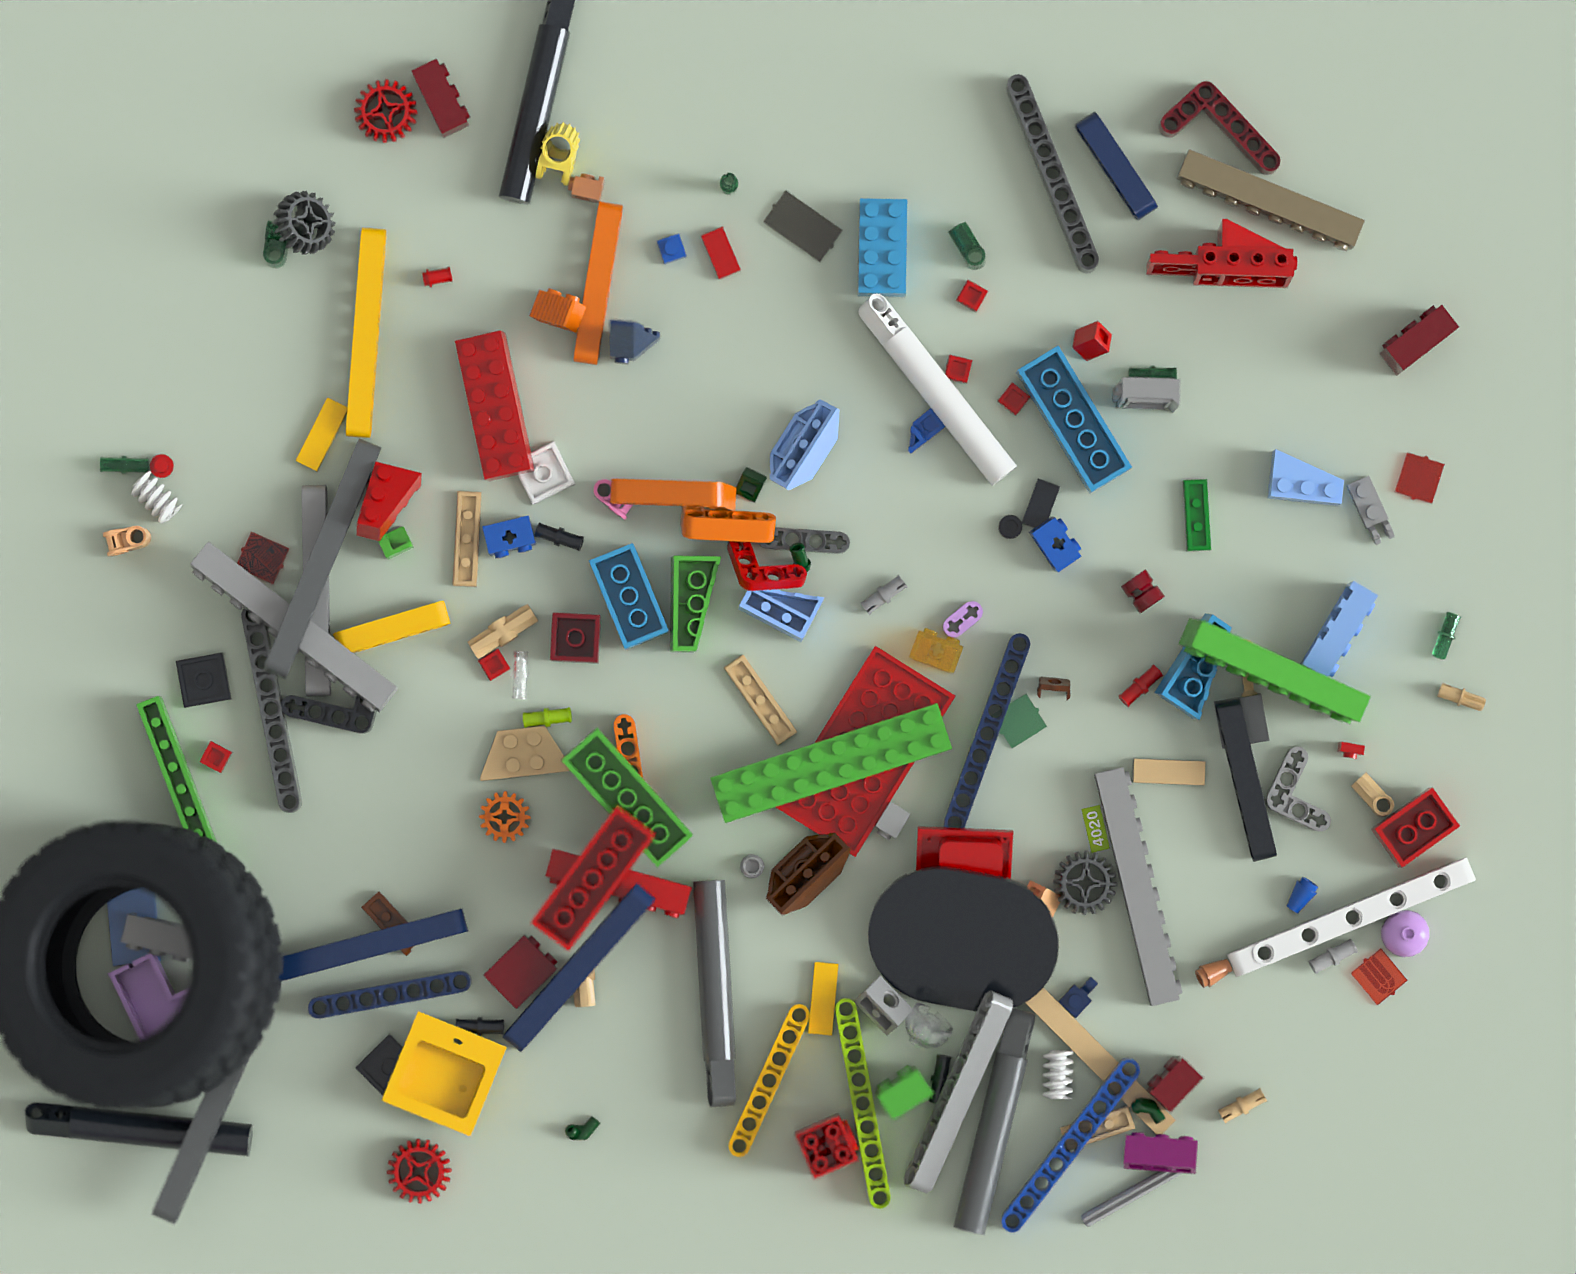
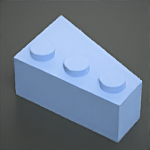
M1277 449L1272 451L1268 489L1269 499L1333 506L1342 504L1343 479Z
M777 589L747 590L738 610L802 642L824 597L785 592Z

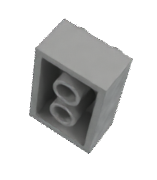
M134 912L127 915L121 942L126 943V948L137 951L147 948L150 949V954L162 957L166 953L173 955L172 959L181 962L191 959L189 942L181 924L159 918L139 917Z

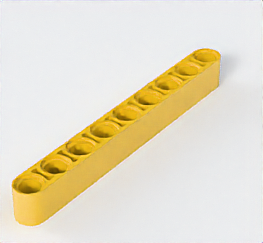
M364 227L361 229L346 419V436L371 437L386 229Z

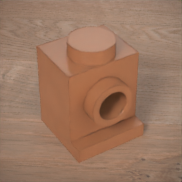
M581 174V177H570L568 190L572 191V198L599 203L605 182L604 177L599 176L598 181L594 180L595 176L589 174Z

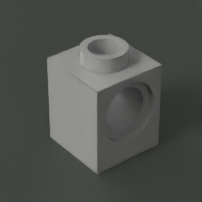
M889 802L875 826L879 829L877 833L888 840L891 837L896 839L910 813Z

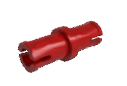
M1153 664L1141 677H1136L1133 680V684L1118 696L1124 705L1129 707L1138 697L1149 692L1148 688L1159 678L1163 677L1162 672Z

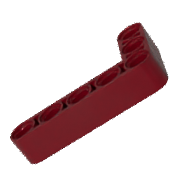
M1209 81L1199 83L1170 109L1159 123V131L1163 136L1174 137L1204 111L1262 174L1271 175L1280 166L1281 159L1279 154L1220 90ZM1202 88L1208 89L1211 97L1208 99L1202 98L1199 95V90ZM1184 104H1190L1194 112L1187 115L1183 113L1181 107ZM1219 105L1224 106L1227 114L1225 116L1217 115L1215 107ZM1166 120H1173L1176 123V129H1166L1164 122ZM1231 124H1241L1243 132L1234 133L1231 129ZM1255 140L1259 144V149L1256 151L1250 150L1247 147V141ZM1266 157L1272 158L1275 166L1267 168L1263 164V159Z

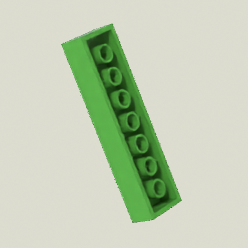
M1189 618L1178 645L1185 647L1184 652L1201 658L1205 656L1204 661L1223 668L1227 666L1226 671L1234 675L1243 677L1247 675L1246 680L1266 687L1269 685L1268 690L1279 695L1288 696L1289 694L1288 699L1299 704L1308 705L1310 709L1328 714L1330 718L1342 723L1351 724L1352 721L1360 723L1371 696L1203 620Z

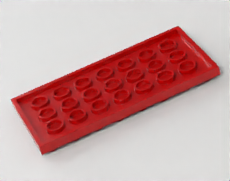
M875 646L815 743L934 704H938L941 716L943 717L956 696ZM914 762L775 808L819 835L835 832L851 849L849 854L856 857Z

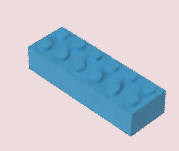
M1059 346L1017 370L1016 374L1089 494L1132 468Z

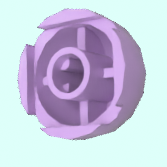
M1401 910L1387 917L1381 929V939L1385 948L1391 953L1400 957H1412L1419 954L1426 947L1429 940V927L1425 919L1418 913L1410 910Z

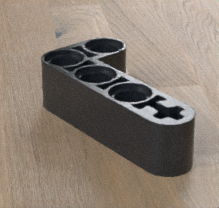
M294 695L286 696L281 702L282 712L287 716L360 734H365L372 730L377 713L376 710L371 712L361 704V698L356 696L353 709ZM295 700L296 705L304 707V702H307L304 708V716H301L303 713L301 710L294 709L290 713V708H287V704ZM319 705L322 709L321 716L316 719L312 718L310 715L311 707ZM336 711H342L345 715L344 721L340 724H336L333 721V715ZM361 716H365L368 720V725L365 729L360 730L356 726V720Z

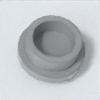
M751 854L742 859L740 869L746 877L756 878L762 874L764 863L759 856Z

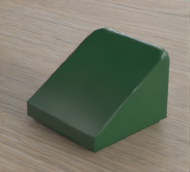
M746 467L736 486V494L755 503L767 477Z

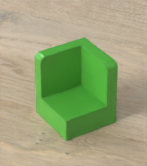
M403 526L387 534L385 533L382 539L378 541L387 559L414 548Z

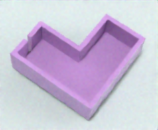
M150 953L133 961V965L130 963L108 973L140 1040L158 1031L172 1018L181 1005L187 991L185 989L175 994L157 955Z

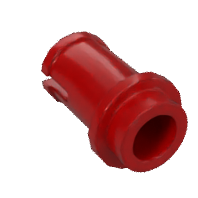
M450 267L432 271L426 269V272H422L424 286H429L430 288L435 284L453 282Z

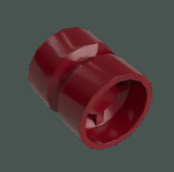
M1146 569L1121 586L1127 597L1134 599L1132 604L1139 614L1165 597L1158 586L1152 585L1153 579Z

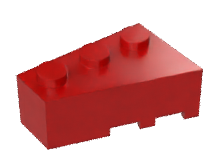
M375 462L357 520L356 536L380 541L394 523L403 507L405 508L409 503V499L415 491H418L421 487L422 473Z

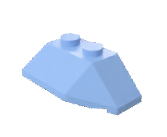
M820 399L815 404L795 413L770 453L771 481L790 490L813 479L838 439L839 409Z

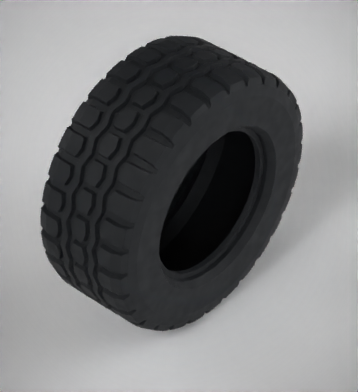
M137 821L93 823L91 826L75 828L66 832L63 837H56L39 849V854H32L19 867V874L13 875L1 892L3 898L0 900V1035L3 1036L1 1041L13 1059H19V1066L31 1078L39 1080V1083L50 1092L58 1096L63 1095L67 1100L84 1106L92 1105L94 1108L115 1110L171 1106L174 1103H183L195 1099L202 1092L207 1093L224 1083L226 1076L235 1074L247 1061L246 1056L252 1055L264 1037L262 1032L263 1030H268L274 1016L275 1009L273 1005L274 1002H278L282 983L279 980V974H283L282 952H279L278 946L282 945L278 925L273 923L272 920L275 915L267 896H262V887L253 874L245 872V865L231 852L225 851L223 846L214 840L200 836L197 832L164 824ZM141 889L163 901L180 921L189 942L191 975L184 999L172 1018L155 1033L144 1039L132 1042L122 1039L105 1029L90 1013L79 990L76 960L81 937L97 911L118 895L131 890Z

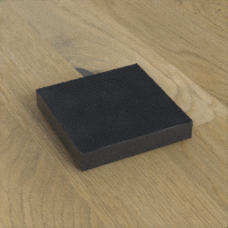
M223 652L176 661L184 708L232 699Z
M391 1034L356 1067L382 1096L403 1048Z

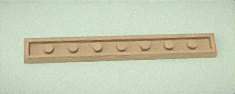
M1044 988L1029 1001L1025 1002L1103 1082L1107 1079L1118 1062ZM1122 1067V1072H1123L1125 1075H1130V1074ZM1135 1080L1121 1100L1130 1109L1132 1102L1137 1098L1142 1097L1154 1100L1165 1116L1163 1121L1155 1124L1148 1113L1140 1112L1136 1115L1156 1135L1163 1134L1176 1120ZM1111 1082L1108 1085L1115 1094L1121 1089V1085L1117 1082Z

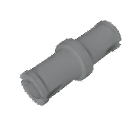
M897 575L896 578L885 586H879L877 588L878 591L861 602V604L870 615L884 603H890V599L907 588V585Z
M1349 939L1335 948L1330 947L1326 949L1327 952L1309 960V964L1313 972L1317 974L1333 964L1335 966L1340 964L1341 960L1357 953L1358 950L1352 939Z

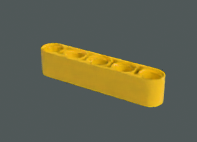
M439 601L335 632L333 637L352 653H356L437 629L451 623L445 602Z

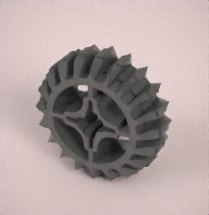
M307 191L287 195L283 198V201L278 203V209L274 212L277 219L273 221V224L278 225V228L274 233L281 234L282 237H280L279 241H286L285 248L293 247V253L301 252L302 255L308 253L315 254L318 250H323L331 242L330 236L335 233L331 227L335 226L336 222L330 219L334 213L328 212L327 209L330 205L322 204L323 198L316 199L315 193L308 195ZM297 206L295 217L292 218L291 215L293 208ZM317 228V234L314 240H312L313 231Z
M1084 851V858L1080 857L1079 852H1075L1076 860L1074 861L1068 855L1066 857L1069 862L1068 865L1063 862L1059 863L1060 867L1064 869L1063 872L1055 870V874L1061 876L1060 880H1053L1054 884H1060V888L1054 889V892H1062L1063 895L1058 898V901L1067 900L1064 908L1068 909L1071 904L1074 905L1073 913H1077L1078 908L1081 907L1082 915H1086L1087 908H1090L1091 914H1095L1094 906L1097 905L1100 910H1104L1101 902L1104 900L1107 904H1110L1111 900L1106 897L1107 894L1112 896L1116 894L1115 891L1109 889L1110 886H1117V882H1110V878H1114L1117 875L1116 873L1108 874L1107 872L1113 866L1112 864L1106 867L1103 866L1106 861L1105 857H1102L1099 862L1096 861L1098 857L1096 852L1092 855V859L1089 858V851ZM1082 863L1080 876L1075 879H1066L1069 871L1074 866ZM1090 864H1093L1102 872L1104 880L1092 878L1089 869ZM1086 870V876L1089 877L1088 880L1097 882V884L1087 886L1084 895L1082 886L1074 884L1073 881L1083 880ZM1066 886H1075L1080 890L1081 902L1074 900L1069 895ZM1094 887H1104L1102 894L1096 900L1088 903L1091 889Z

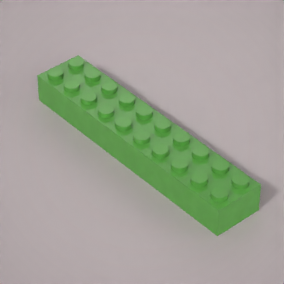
M934 704L711 777L710 779L726 824L951 750L952 746L938 704Z

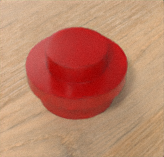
M159 454L152 458L150 470L153 475L165 478L173 472L174 463L169 456Z

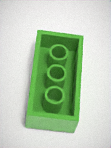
M907 1065L896 1072L898 1077L892 1081L887 1078L877 1085L878 1090L875 1093L893 1121L933 1095L915 1066L910 1068Z

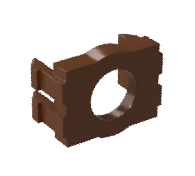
M1040 677L1037 695L1041 698V690L1066 692L1067 701L1071 696L1070 680Z

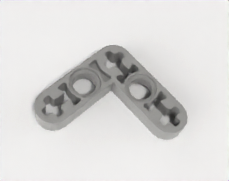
M1293 747L1286 753L1266 795V805L1269 809L1314 831H1325L1331 823L1329 814L1292 796L1308 761V753L1305 749ZM1300 751L1303 761H1298L1294 767L1299 769L1298 773L1293 769L1285 768L1286 763L1289 766L1293 763L1294 759L1291 757V754H1296ZM1284 772H1289L1293 776V782L1289 786L1283 785L1280 781V777ZM1277 784L1281 789L1289 790L1288 794L1282 792L1280 799L1283 801L1282 805L1277 804L1274 807L1273 801L1270 799L1271 796H1277L1279 792L1278 789H1275ZM1295 804H1301L1305 809L1304 815L1299 818L1295 817L1291 811ZM1310 809L1314 810L1311 815L1319 817L1322 814L1324 816L1325 825L1316 827V821L1308 819V823L1304 822L1309 815Z

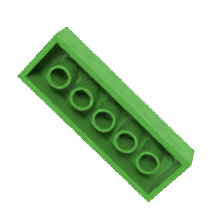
M598 727L561 759L609 814L619 805L656 833L643 852L657 868L693 836V833Z

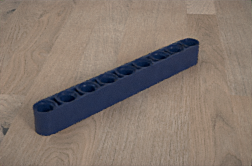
M1018 633L1013 635L1007 644L945 815L944 827L950 828L948 820L952 816H957L961 820L960 828H964L967 823L1030 649V639L1025 634ZM1014 639H1023L1026 643L1025 649L1022 651L1015 650L1013 647ZM1013 660L1017 663L1018 668L1015 673H1008L1005 670L1004 666L1007 661ZM1001 682L1008 684L1010 688L1009 693L1005 696L998 694L996 689L997 685ZM991 705H998L1001 708L1000 717L993 718L989 715L988 710ZM983 727H989L993 730L994 734L991 740L982 739L980 732ZM976 749H981L985 753V760L981 763L975 762L972 758V753ZM969 771L977 775V782L974 785H968L964 780V775ZM959 794H965L969 797L968 806L963 808L957 805L956 798Z
M636 883L514 1021L502 1038L521 1053L645 913L655 898Z
M463 908L283 956V974H279V980H289L468 932Z

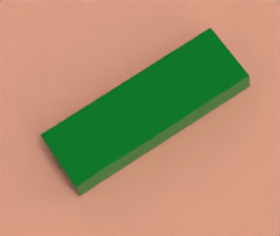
M1207 479L1183 480L1187 552L1211 550Z

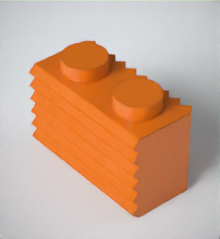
M548 288L547 292L539 290L529 316L548 325L574 333L578 332L577 328H579L583 318L582 315L586 310V306L579 303L580 299L570 294L562 297V293Z

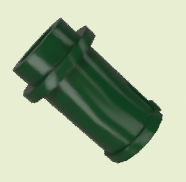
M802 543L792 544L789 550L793 558V564L804 567L808 572L811 567V561L806 556L804 545Z

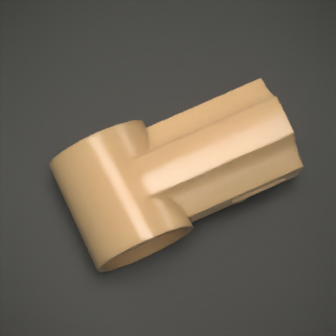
M1367 773L1351 785L1375 815L1384 817L1393 811L1394 801ZM1379 799H1384L1389 803L1387 812H1380L1377 809L1376 803Z
M595 969L573 993L575 1007L596 1005L594 992Z

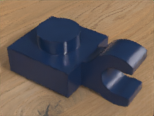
M1090 977L1080 989L1074 984L1058 1002L1077 1018L1092 1001L1087 995L1098 985V982Z

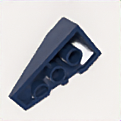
M610 319V358L615 359L617 364H629V361H635L660 340V332L652 331L651 328H644V325L634 321Z

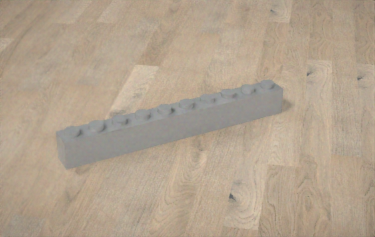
M208 542L191 562V568L194 569L192 573L201 581L207 579L212 583L211 588L222 596L225 593L231 598L229 602L237 609L241 610L244 608L250 613L248 617L255 623L260 625L262 622L268 626L269 629L267 631L276 638L290 604ZM310 620L298 652L300 651L306 656L305 661L314 668L319 666L325 670L324 675L334 683L338 680L343 684L344 687L342 689L352 697L355 695L363 700L361 704L371 712L376 710L380 713L396 693L397 687Z
M1122 767L1094 774L1150 1006L1180 1000L1179 994H1182L1181 984L1179 980H1175L1173 971L1177 970L1174 957H1169L1167 948L1171 947L1168 933L1164 934L1162 925L1165 924L1163 911H1158L1156 901H1160L1157 887H1152L1150 878H1154L1152 865L1147 864L1145 855H1148L1146 841H1141L1139 832L1143 831L1140 817L1136 818L1134 813L1137 803L1134 794L1130 795L1128 786L1132 785L1129 772H1124Z

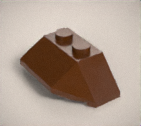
M835 832L806 836L771 869L766 899L782 916L807 907L841 874L851 849Z

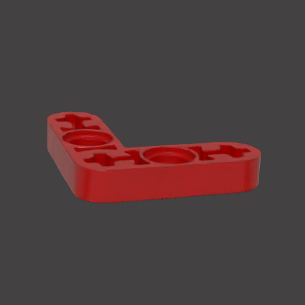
M728 541L727 550L738 582L743 589L759 591L799 588L804 585L807 577V571L804 567L797 564L759 566L751 542ZM739 560H748L750 564H742ZM768 575H774L778 577V580H771L768 578Z

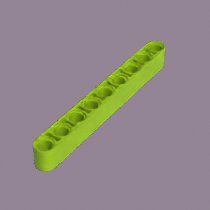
M842 998L835 1005V1013L867 1191L871 1205L877 1209H883L889 1205L891 1196L858 1012L853 1000ZM843 1002H848L852 1005L853 1010L850 1015L844 1016L839 1012V1006ZM854 1026L856 1028L857 1034L853 1039L845 1038L843 1035L845 1027ZM857 1049L860 1051L861 1058L858 1062L853 1063L848 1060L847 1055L850 1050ZM856 1073H862L865 1076V1082L861 1086H856L852 1083V1076ZM861 1096L867 1097L870 1101L868 1108L864 1110L856 1106V1101ZM865 1120H870L874 1124V1128L870 1133H864L860 1129L861 1123ZM868 1144H875L878 1147V1152L873 1157L867 1156L864 1152ZM874 1167L882 1170V1176L878 1180H872L869 1177V1171ZM877 1191H882L886 1194L887 1197L884 1203L877 1204L873 1201V1195Z

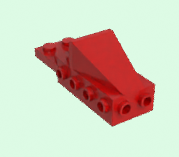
M1222 219L1218 229L1217 246L1215 243H1203L1202 246H1198L1195 255H1192V252L1189 251L1168 254V251L1158 250L1150 253L1146 265V274L1193 276V285L1288 288L1294 272L1297 270V256H1293V249L1284 248L1229 219Z

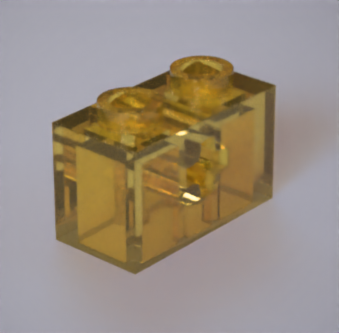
M924 628V631L919 630L909 658L954 674L964 647L959 645L960 640L949 636L946 637V640L937 637L938 632ZM940 644V649L944 652L934 656L933 650H930V647Z

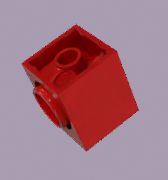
M839 1113L795 1131L796 1139L814 1179L858 1160L855 1152L859 1150L847 1120H841Z

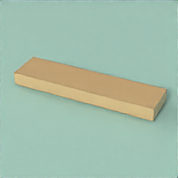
M457 491L453 586L477 587L481 492Z
M741 655L724 667L777 745H780L797 733L744 655Z

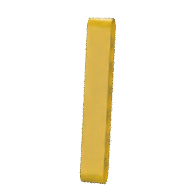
M795 1004L790 1008L730 1138L729 1151L734 1156L742 1157L750 1150L810 1017L809 1010L802 1004ZM796 1008H801L806 1012V1017L803 1021L798 1022L792 1018V1012ZM786 1030H792L796 1034V1039L792 1043H786L782 1039V1034ZM782 1052L785 1054L786 1061L784 1064L776 1065L772 1061L774 1053ZM769 1073L776 1077V1083L771 1087L765 1086L762 1082L763 1076ZM758 1095L766 1099V1105L760 1109L752 1104L753 1098ZM747 1117H751L756 1121V1127L752 1130H746L742 1125L743 1120ZM736 1139L745 1141L746 1148L744 1151L737 1152L733 1149L732 1144Z

